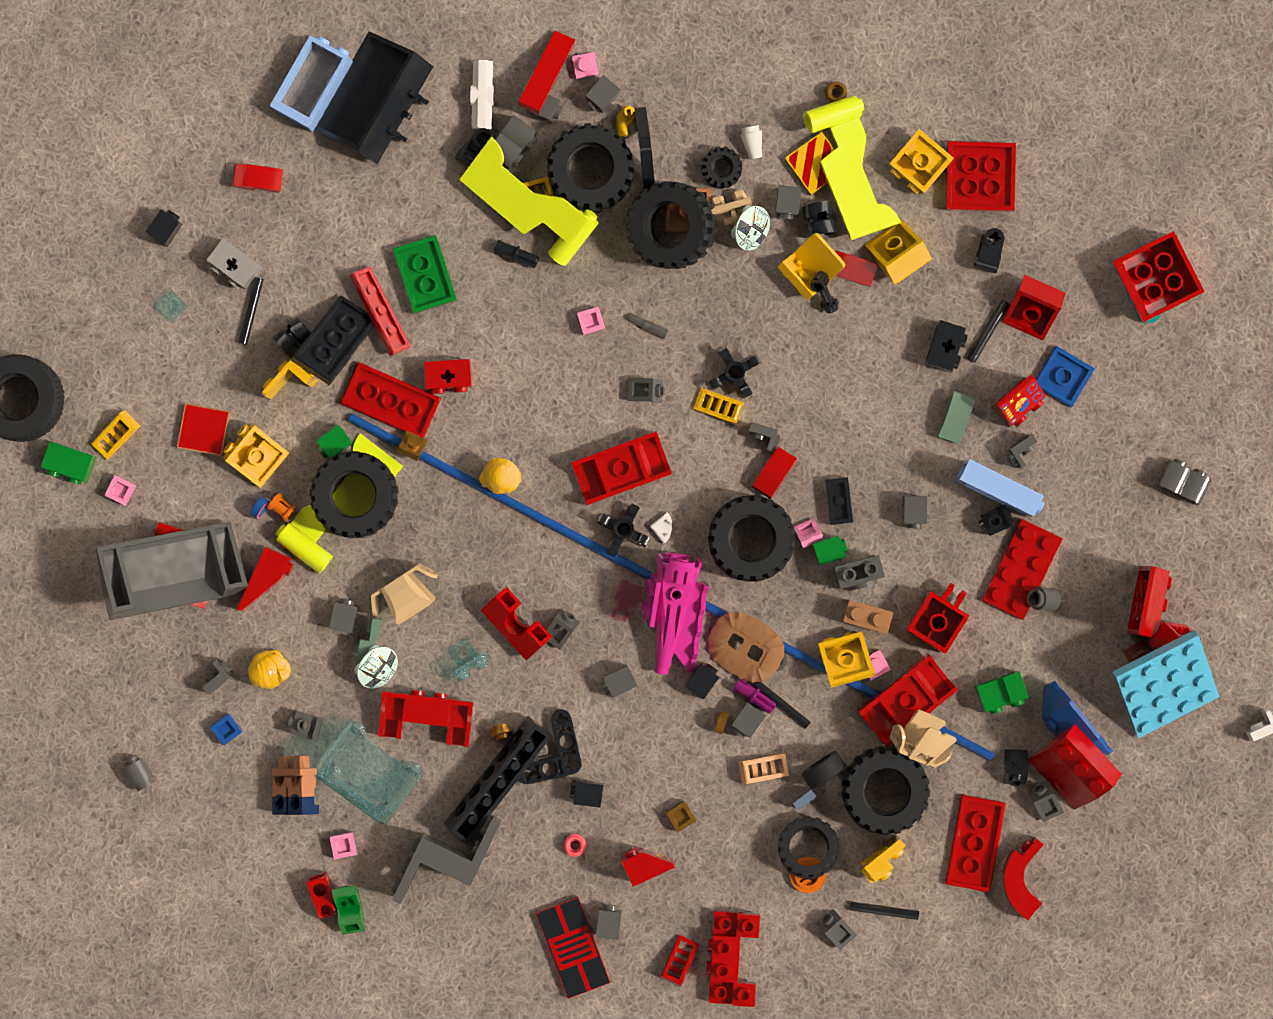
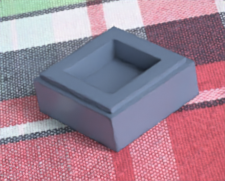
M809 788L792 803L797 810H800L816 798V795Z

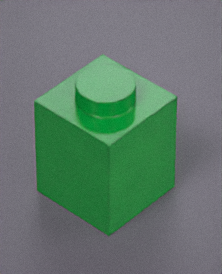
M337 425L317 440L320 445L317 449L324 458H330L338 455V453H342L354 443L343 428Z
M839 536L812 544L819 566L845 558V552H848L845 540H840Z

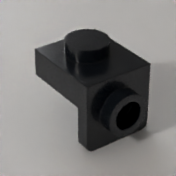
M1005 749L1003 784H1010L1011 786L1026 784L1029 775L1028 751Z

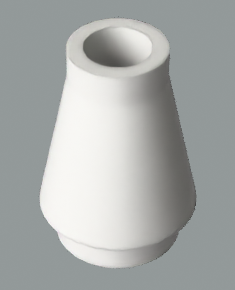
M759 125L741 128L742 134H740L749 159L762 157V130H759Z

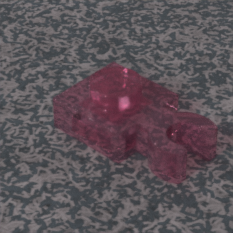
M622 579L614 599L620 602V604L613 609L612 617H615L616 612L621 610L625 613L623 621L626 622L629 617L628 607L636 608L644 587Z

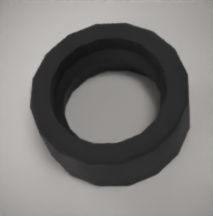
M833 751L809 766L801 775L810 789H815L841 772L846 767V764L838 752Z

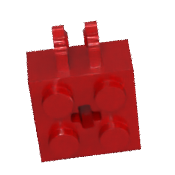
M949 583L941 597L932 591H928L905 627L906 631L943 654L948 652L970 616L958 608L966 596L965 591L959 592L953 605L946 601L954 590L955 585ZM940 617L941 627L936 626L934 628L932 626L934 624L932 619Z

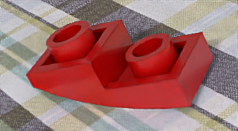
M235 164L232 187L252 191L260 189L279 193L281 191L283 169L250 164Z
M778 446L753 483L752 488L771 499L796 463L797 458Z

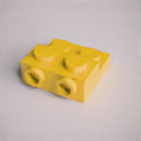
M918 129L890 162L889 166L892 168L890 173L899 180L902 177L909 182L907 187L915 194L921 192L924 195L954 158L923 131Z
M251 422L249 426L244 424L237 433L240 437L235 443L229 442L223 450V453H225L223 458L261 488L289 452Z
M851 631L845 633L843 637L836 639L829 637L818 643L820 656L831 688L875 676L862 632Z
M895 835L861 862L864 868L860 871L871 884L878 880L882 882L892 874L890 870L893 869V866L888 860L891 858L895 860L904 853L902 849L906 847L905 844Z

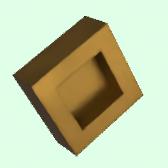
M407 431L397 452L418 461L428 440Z
M685 801L666 812L677 833L697 821Z

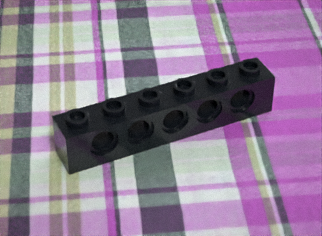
M527 716L444 822L447 829L468 845L552 735L543 726Z

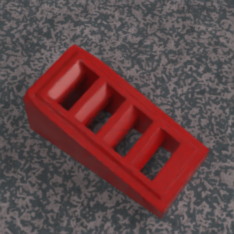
M678 935L660 978L681 987L699 943ZM681 941L688 944L685 946L692 948L691 953L678 947ZM678 952L682 955L687 956L688 960L685 961L679 957H676L675 953ZM672 960L684 965V969L682 970L671 965ZM670 969L681 974L680 978L668 974V970Z

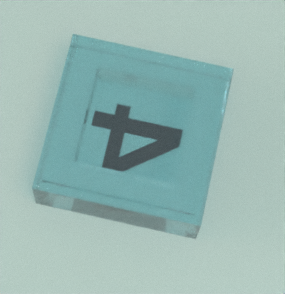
M171 290L156 307L172 322H175L189 305Z

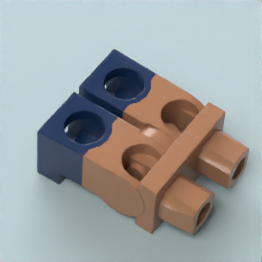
M278 756V769H272V776H274L272 782V815L319 814V805H314V788L316 786L314 775H317V768H310V756Z

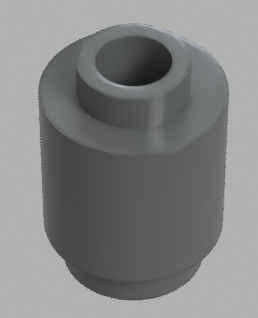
M1036 587L1028 593L1027 602L1035 610L1055 611L1060 606L1061 595L1054 588Z
M135 756L124 763L126 767L123 768V771L132 787H136L137 791L154 783L151 778L153 775L143 758L138 760Z

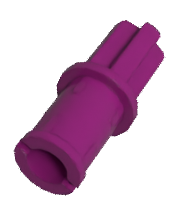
M741 678L733 688V691L747 699L749 704L753 702L769 714L776 707L775 702L759 692L761 689L758 688L757 690Z

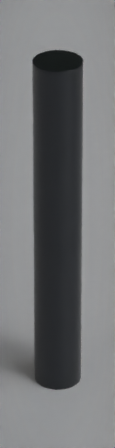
M257 277L254 279L239 339L240 344H248L264 279Z
M1004 300L1000 302L968 357L971 361L976 363L1010 304Z
M755 682L753 684L754 688L757 690L758 688L761 689L760 693L775 702L777 707L806 729L811 721L762 682Z
M851 902L850 911L914 920L919 919V911Z

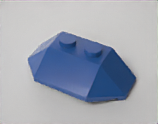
M1056 681L1047 683L1043 687L1042 719L1045 722L1046 728L1051 733L1059 736L1073 724H1076L1105 756L1113 752Z

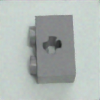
M225 239L220 241L207 259L211 263L209 268L218 275L225 273L230 277L228 282L237 289L240 286L246 289L262 268ZM237 260V269L234 270L232 268V271H229V262L232 261L234 263Z

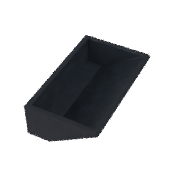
M369 31L352 60L353 63L314 130L378 165L393 137L406 143L408 138L400 135L401 133L397 130L404 118L410 120L413 116L408 113V110L414 100L427 106L429 101L418 93L434 66L415 51Z

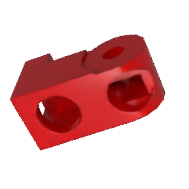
M328 872L308 877L306 883L319 919L337 915V907L333 899Z

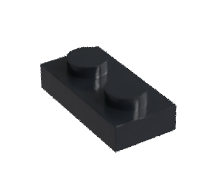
M848 477L825 480L830 525L853 523Z

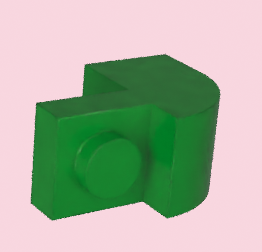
M342 886L339 889L332 890L333 899L337 907L338 925L342 935L365 931L359 889H356L355 886Z

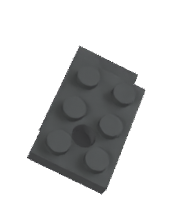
M495 816L492 820L487 819L480 833L484 837L482 841L477 839L471 855L427 834H424L422 838L418 836L411 849V852L414 853L413 857H408L402 867L401 872L404 873L402 879L398 878L391 890V893L394 894L392 901L401 904L421 863L471 886L502 820Z

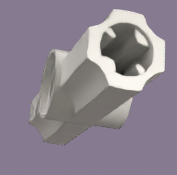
M473 61V85H471L470 92L472 130L480 128L492 130V106H494V86H492L493 61Z

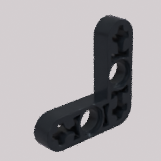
M646 107L634 108L643 187L644 189H649L652 184H655L652 148Z
M559 709L551 717L559 756L531 762L528 770H536L534 765L539 764V772L542 778L537 779V774L531 775L530 780L520 777L518 780L521 783L533 784L572 775L580 770L582 766L572 717L567 710ZM559 713L568 717V720L565 721V728L570 727L571 732L564 731L557 734V730H561L560 723L555 722ZM564 735H569L573 739V744L569 748H564L560 744V738ZM576 750V754H571L573 761L578 762V765H575V770L565 767V763L568 762V756L565 755L563 757L562 752ZM551 762L555 765L556 771L553 775H546L543 772V765L545 763Z

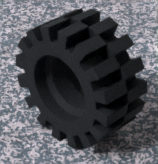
M719 146L716 149H711L702 161L701 171L703 178L714 188L724 189L732 187L733 184L738 182L742 173V160H740L739 154H736L732 148L730 150L725 146L724 148ZM723 159L729 162L731 170L728 175L718 176L715 174L713 165L717 160Z

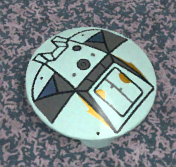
M747 205L743 208L736 226L731 231L732 237L736 239L737 244L742 249L754 250L765 240L770 228V219L767 211L760 206Z
M378 645L371 646L368 653L354 669L359 682L367 688H377L386 684L396 671L397 656L390 648L379 647Z

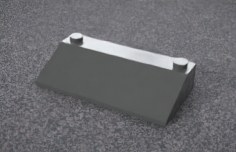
M231 522L96 547L103 596L109 620L243 594L248 586Z

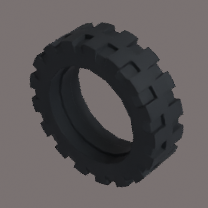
M804 816V818H796L793 822L786 825L780 835L778 855L782 865L787 868L789 873L795 874L798 878L813 879L823 876V874L828 873L832 869L839 854V840L835 830L830 827L829 823L821 821L818 817ZM811 829L819 832L825 838L828 851L821 863L814 866H804L793 859L789 844L797 832Z

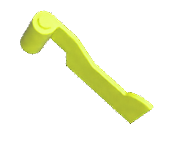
M855 95L803 113V120L809 133L812 134L830 128L837 148L825 157L820 164L851 241L901 223L897 214L889 206L877 204L864 172L862 163L866 133L860 121L862 111H864V104Z
M491 137L459 180L521 233L526 234L541 223L546 224L560 236L550 248L548 254L554 261L566 266L598 225L597 215L589 209H586V211L577 210L562 197L532 192L502 166L504 162L503 151L496 140Z
M359 433L354 442L353 451L367 453L380 459L390 468L389 470L395 477L403 465ZM357 473L348 474L333 493L336 507L348 516H360L368 512L373 506L376 497L373 483L366 476ZM308 505L300 510L291 523L287 526L283 524L275 534L278 536L276 541L320 574L332 560L333 555L316 543L326 528L315 517L316 514L312 510L311 505Z

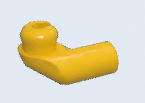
M630 105L624 106L616 116L617 134L619 137L622 136V138L629 137L628 125L635 116V109Z

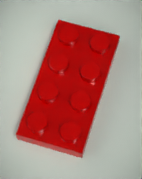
M1021 519L982 601L1024 620L1030 608L1027 602L1028 593L1034 588L1040 587L1063 538Z

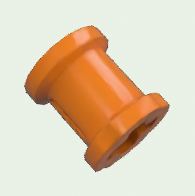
M278 493L269 503L267 509L276 512L282 517V521L286 522L295 512L297 506H292L282 498L281 493Z

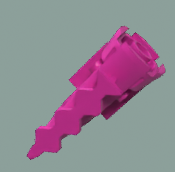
M664 552V557H662L658 553L656 573L651 572L650 579H646L645 592L648 593L646 601L642 602L641 614H644V619L649 627L656 628L655 673L668 674L674 653L686 669L694 673L696 658L699 652V638L702 633V620L706 609V595L709 589L705 581H701V583L696 582L702 566V560L696 558L694 562L689 560V555Z

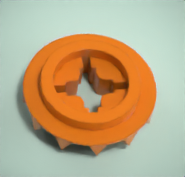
M803 856L796 860L804 866H814L821 863L818 859L809 856ZM790 873V880L797 890L804 893H812L823 886L826 873L819 878H813L815 882L810 879L800 882L802 878H798L795 874Z

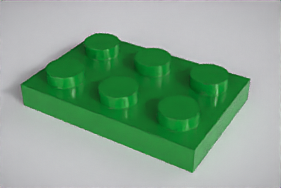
M436 235L393 248L414 314L457 301Z

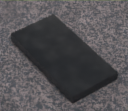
M340 295L293 355L291 361L330 386L375 327L368 312Z

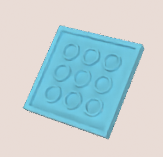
M1195 630L1113 671L1133 730L1138 738L1219 698L1200 637Z

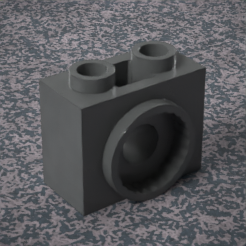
M879 555L832 567L838 589L846 588L847 592L878 584L877 579L885 577Z

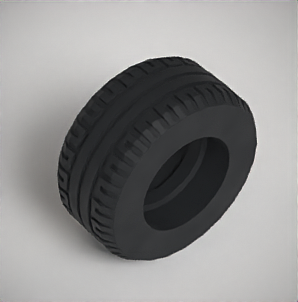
M21 354L1 356L0 391L3 385L11 378L25 377L36 385L39 398L34 412L25 419H11L0 408V438L15 442L36 440V438L39 439L41 436L49 433L61 418L60 415H62V410L64 409L63 404H65L63 385L58 375L55 374L56 372L41 360Z

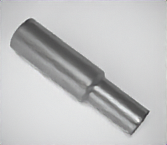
M631 314L628 320L662 339H665L669 331L634 314Z

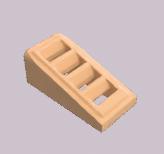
M785 753L738 762L742 784L789 776ZM781 759V773H776L774 760ZM767 761H769L770 763V775L767 774V768L765 763ZM756 763H760L762 776L758 777ZM748 765H751L753 778H750Z

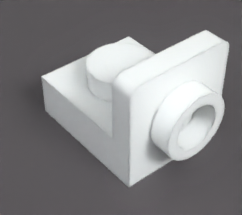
M1269 709L1261 711L1266 724L1263 721L1250 726L1251 730L1246 732L1249 741H1256L1273 733V712Z

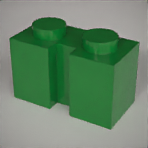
M49 441L41 467L47 469L46 474L58 478L62 474L68 476L67 481L80 485L81 481L88 482L96 456Z
M1019 671L974 686L983 712H989L990 715L1003 711L1002 707L1011 704V707L1024 704V699L1029 698Z

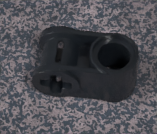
M486 128L478 129L458 151L455 159L457 161L461 160L469 167L474 160H471L466 155L475 159L485 146L478 143L479 136L487 134L490 138H494L493 134Z
M992 228L983 233L976 254L978 259L976 263L974 262L975 269L997 273L1005 236L1000 229ZM994 233L995 238L998 239V242H995L992 245L991 240L988 239V236H991Z

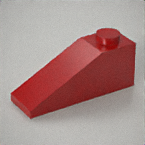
M265 547L237 610L244 611L279 583L285 575L289 576L294 566L291 563L292 558L269 547Z

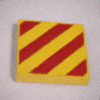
M823 132L785 157V160L810 195L828 184L820 162L835 149Z

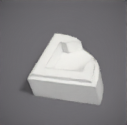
M668 512L650 526L663 544L669 539L672 531V520Z

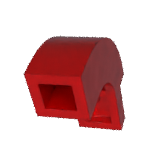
M1035 837L1032 840L1028 838L1021 845L1020 849L1022 852L1020 854L1012 848L1006 857L1002 870V885L1006 898L1012 907L1027 921L1042 905V902L1028 891L1024 882L1026 866L1044 845Z

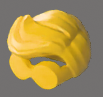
M499 457L491 459L486 464L479 480L482 483V487H487L493 493H511L520 484L521 473L513 462Z
M267 650L253 656L247 673L254 686L273 689L290 676L291 669L288 661L283 658L278 650Z

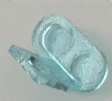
M464 638L448 648L449 653L459 667L451 672L449 676L451 679H457L458 682L471 676L468 671H470L469 668L472 666L476 667L479 671L490 664L488 661L490 659L489 652L486 651L478 656L468 638ZM459 646H466L469 649V661L465 662L464 659L457 657L456 650Z

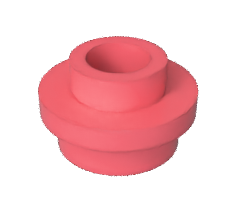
M571 834L564 840L563 847L568 855L577 857L584 853L586 841L579 834ZM572 841L579 843L578 849L571 848L570 844Z

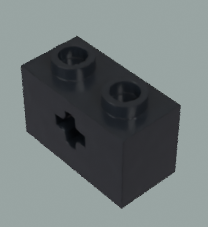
M939 320L924 365L949 373L953 371V368L957 369L961 360V356L958 355L960 347L964 348L968 335L965 334L966 328ZM950 342V347H952L953 350H949L946 353L944 352L945 348L942 347V344Z

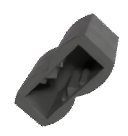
M513 115L496 138V142L503 151V165L509 169L512 166L518 167L524 158L521 155L526 147L531 149L537 141V137H535L537 134L536 130L515 115Z
M1178 459L1167 461L1156 486L1195 505H1200L1211 482V479L1206 477L1207 473L1197 468L1192 471L1186 468L1187 464Z

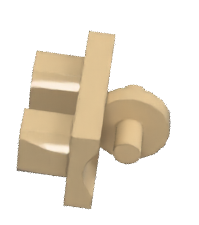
M743 190L732 193L733 202L725 204L723 196L712 198L713 209L711 211L712 214L716 215L717 219L714 224L723 221L724 225L733 223V226H736L743 208L747 205L752 206L751 198H747Z

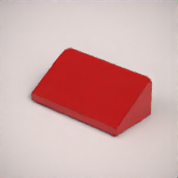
M835 250L836 254L845 263V267L836 276L871 287L878 264Z

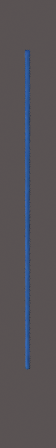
M354 414L349 418L348 422L397 448L399 447L402 439ZM422 451L419 457L420 460L637 575L650 579L651 571L619 554H616L615 557L607 554L608 548L504 493H493L487 487H482V483L474 477ZM706 601L705 610L719 618L728 613ZM783 641L785 653L826 674L823 662ZM859 681L845 684L870 698L880 694V692ZM944 726L940 729L941 734L947 733L956 738L955 743L989 761L992 760L995 753Z

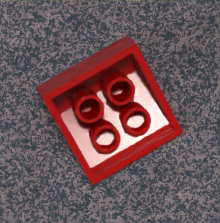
M1175 231L1112 262L1143 323L1205 292Z
M1139 566L1127 633L1152 638L1163 625V621L1160 620L1162 612H1165L1168 600L1165 599L1166 590L1170 589L1172 577L1169 576L1170 571L1155 566Z
M1073 724L1028 759L1074 810L1100 798L1111 790L1122 775L1076 724Z

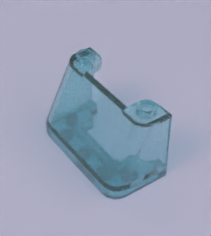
M350 719L315 767L317 768V775L315 776L374 820L387 825L425 772L413 761L410 763L404 762L403 764L398 762L366 738V727L362 723L354 722Z

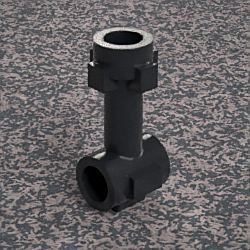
M819 271L815 273L810 283L811 289L814 292L820 293L823 299L820 305L822 309H825L826 313L830 314L838 310L839 302L837 298L834 299L830 295L827 288L829 283L828 274Z

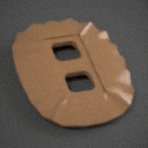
M728 612L720 617L708 637V651L712 659L731 674L741 679H746L751 683L764 682L772 677L784 657V644L780 636L763 622L741 612ZM734 633L744 639L738 650L728 645V641ZM752 645L763 649V654L759 661L748 657V652Z

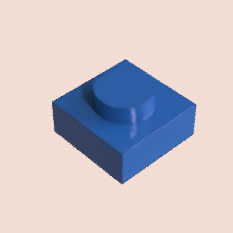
M231 714L226 715L210 727L223 746L243 732Z

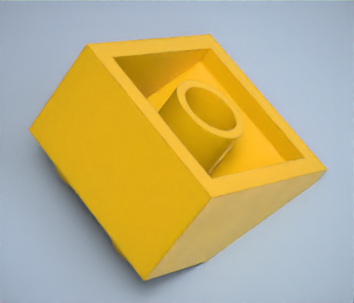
M900 219V224L887 228L865 244L872 257L894 285L932 259L923 240L902 219Z

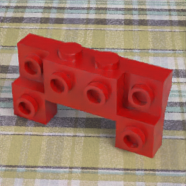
M411 690V694L382 691L378 737L384 736L401 739L403 722L448 727L446 745L469 747L474 702L447 698L445 693L434 692L433 696L424 695L425 691Z
M714 910L712 939L708 938L707 952H711V961L706 962V975H710L709 1003L755 1007L756 982L738 981L741 937L759 938L760 914Z

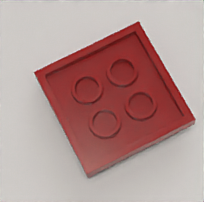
M948 141L947 153L954 159L947 166L946 210L1014 212L1016 143Z

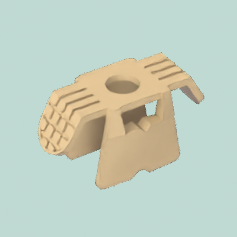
M419 563L371 595L373 616H378L379 614L378 595L380 593H383L392 616L398 625L425 609L435 601V596L413 572L418 570L432 578H437L438 573Z
M922 710L915 712L904 729L901 725H894L890 734V739L899 753L926 766L930 765L935 768L950 759L952 754L950 746L956 742L954 736L947 733L941 734L940 729L946 724L943 719Z

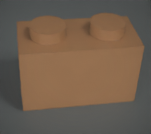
M847 600L842 622L888 634L893 612Z

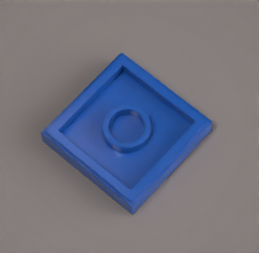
M1055 346L1036 377V381L1044 392L1072 408L1095 368L1060 347Z

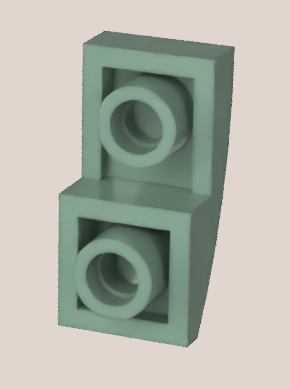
M953 391L945 409V417L937 433L938 437L960 443L974 405V397Z
M372 618V623L368 622L366 636H370L369 640L361 639L360 644L356 643L354 657H357V663H360L371 646L376 645L383 619Z

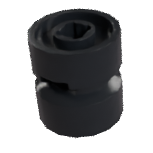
M831 201L816 202L802 207L804 220L808 221L806 225L808 238L814 233L824 234L825 236L837 233L835 220L830 217L833 214Z
M297 317L287 325V330H281L273 337L275 342L291 359L311 334Z

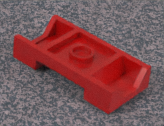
M657 431L571 462L587 506L672 475Z
M928 653L911 665V669L876 697L873 696L857 709L886 747L893 743L890 739V734L894 725H901L904 729L917 710L931 713L958 691Z

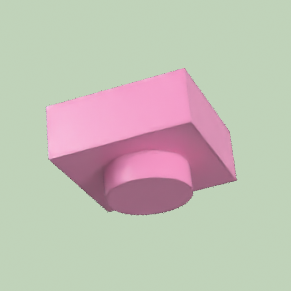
M594 52L572 56L576 80L599 75Z
M599 306L577 313L583 335L605 329Z
M114 475L105 496L126 506L137 485Z
M814 518L793 527L795 535L803 548L824 539Z
M880 650L869 655L875 672V676L869 677L870 680L891 670Z
M353 832L330 836L334 859L357 855Z

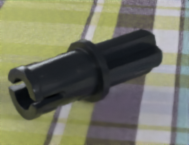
M501 240L497 241L494 248L495 254L511 259L512 263L516 261L535 268L539 261L537 255L520 249V246L515 247Z

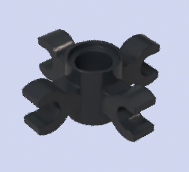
M726 346L719 349L717 352L726 365L725 373L709 381L712 389L715 390L723 384L731 382L736 383L744 399L752 395L753 393L746 383L744 376L746 371L761 364L759 357L755 355L740 363L733 360ZM736 366L740 368L741 376L739 378L730 377L729 369Z
M632 503L625 518L618 521L601 513L597 524L612 530L614 537L607 554L615 557L622 542H626L629 539L644 548L646 547L650 537L635 531L632 523L640 509L639 506ZM620 525L627 526L629 534L626 536L620 535L617 527Z

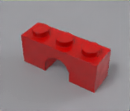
M505 587L480 611L527 661L552 636L538 620L532 625H525L519 621L516 610L522 603L508 587Z

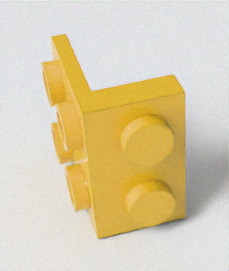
M814 233L792 255L785 259L778 268L808 301L817 293L811 289L810 285L815 273L819 271L827 273L830 282L845 267V263L818 233Z
M286 360L279 366L277 370L279 373L274 379L269 378L262 387L264 390L261 394L272 399L293 374L311 387L318 380L314 375L291 360L289 362Z

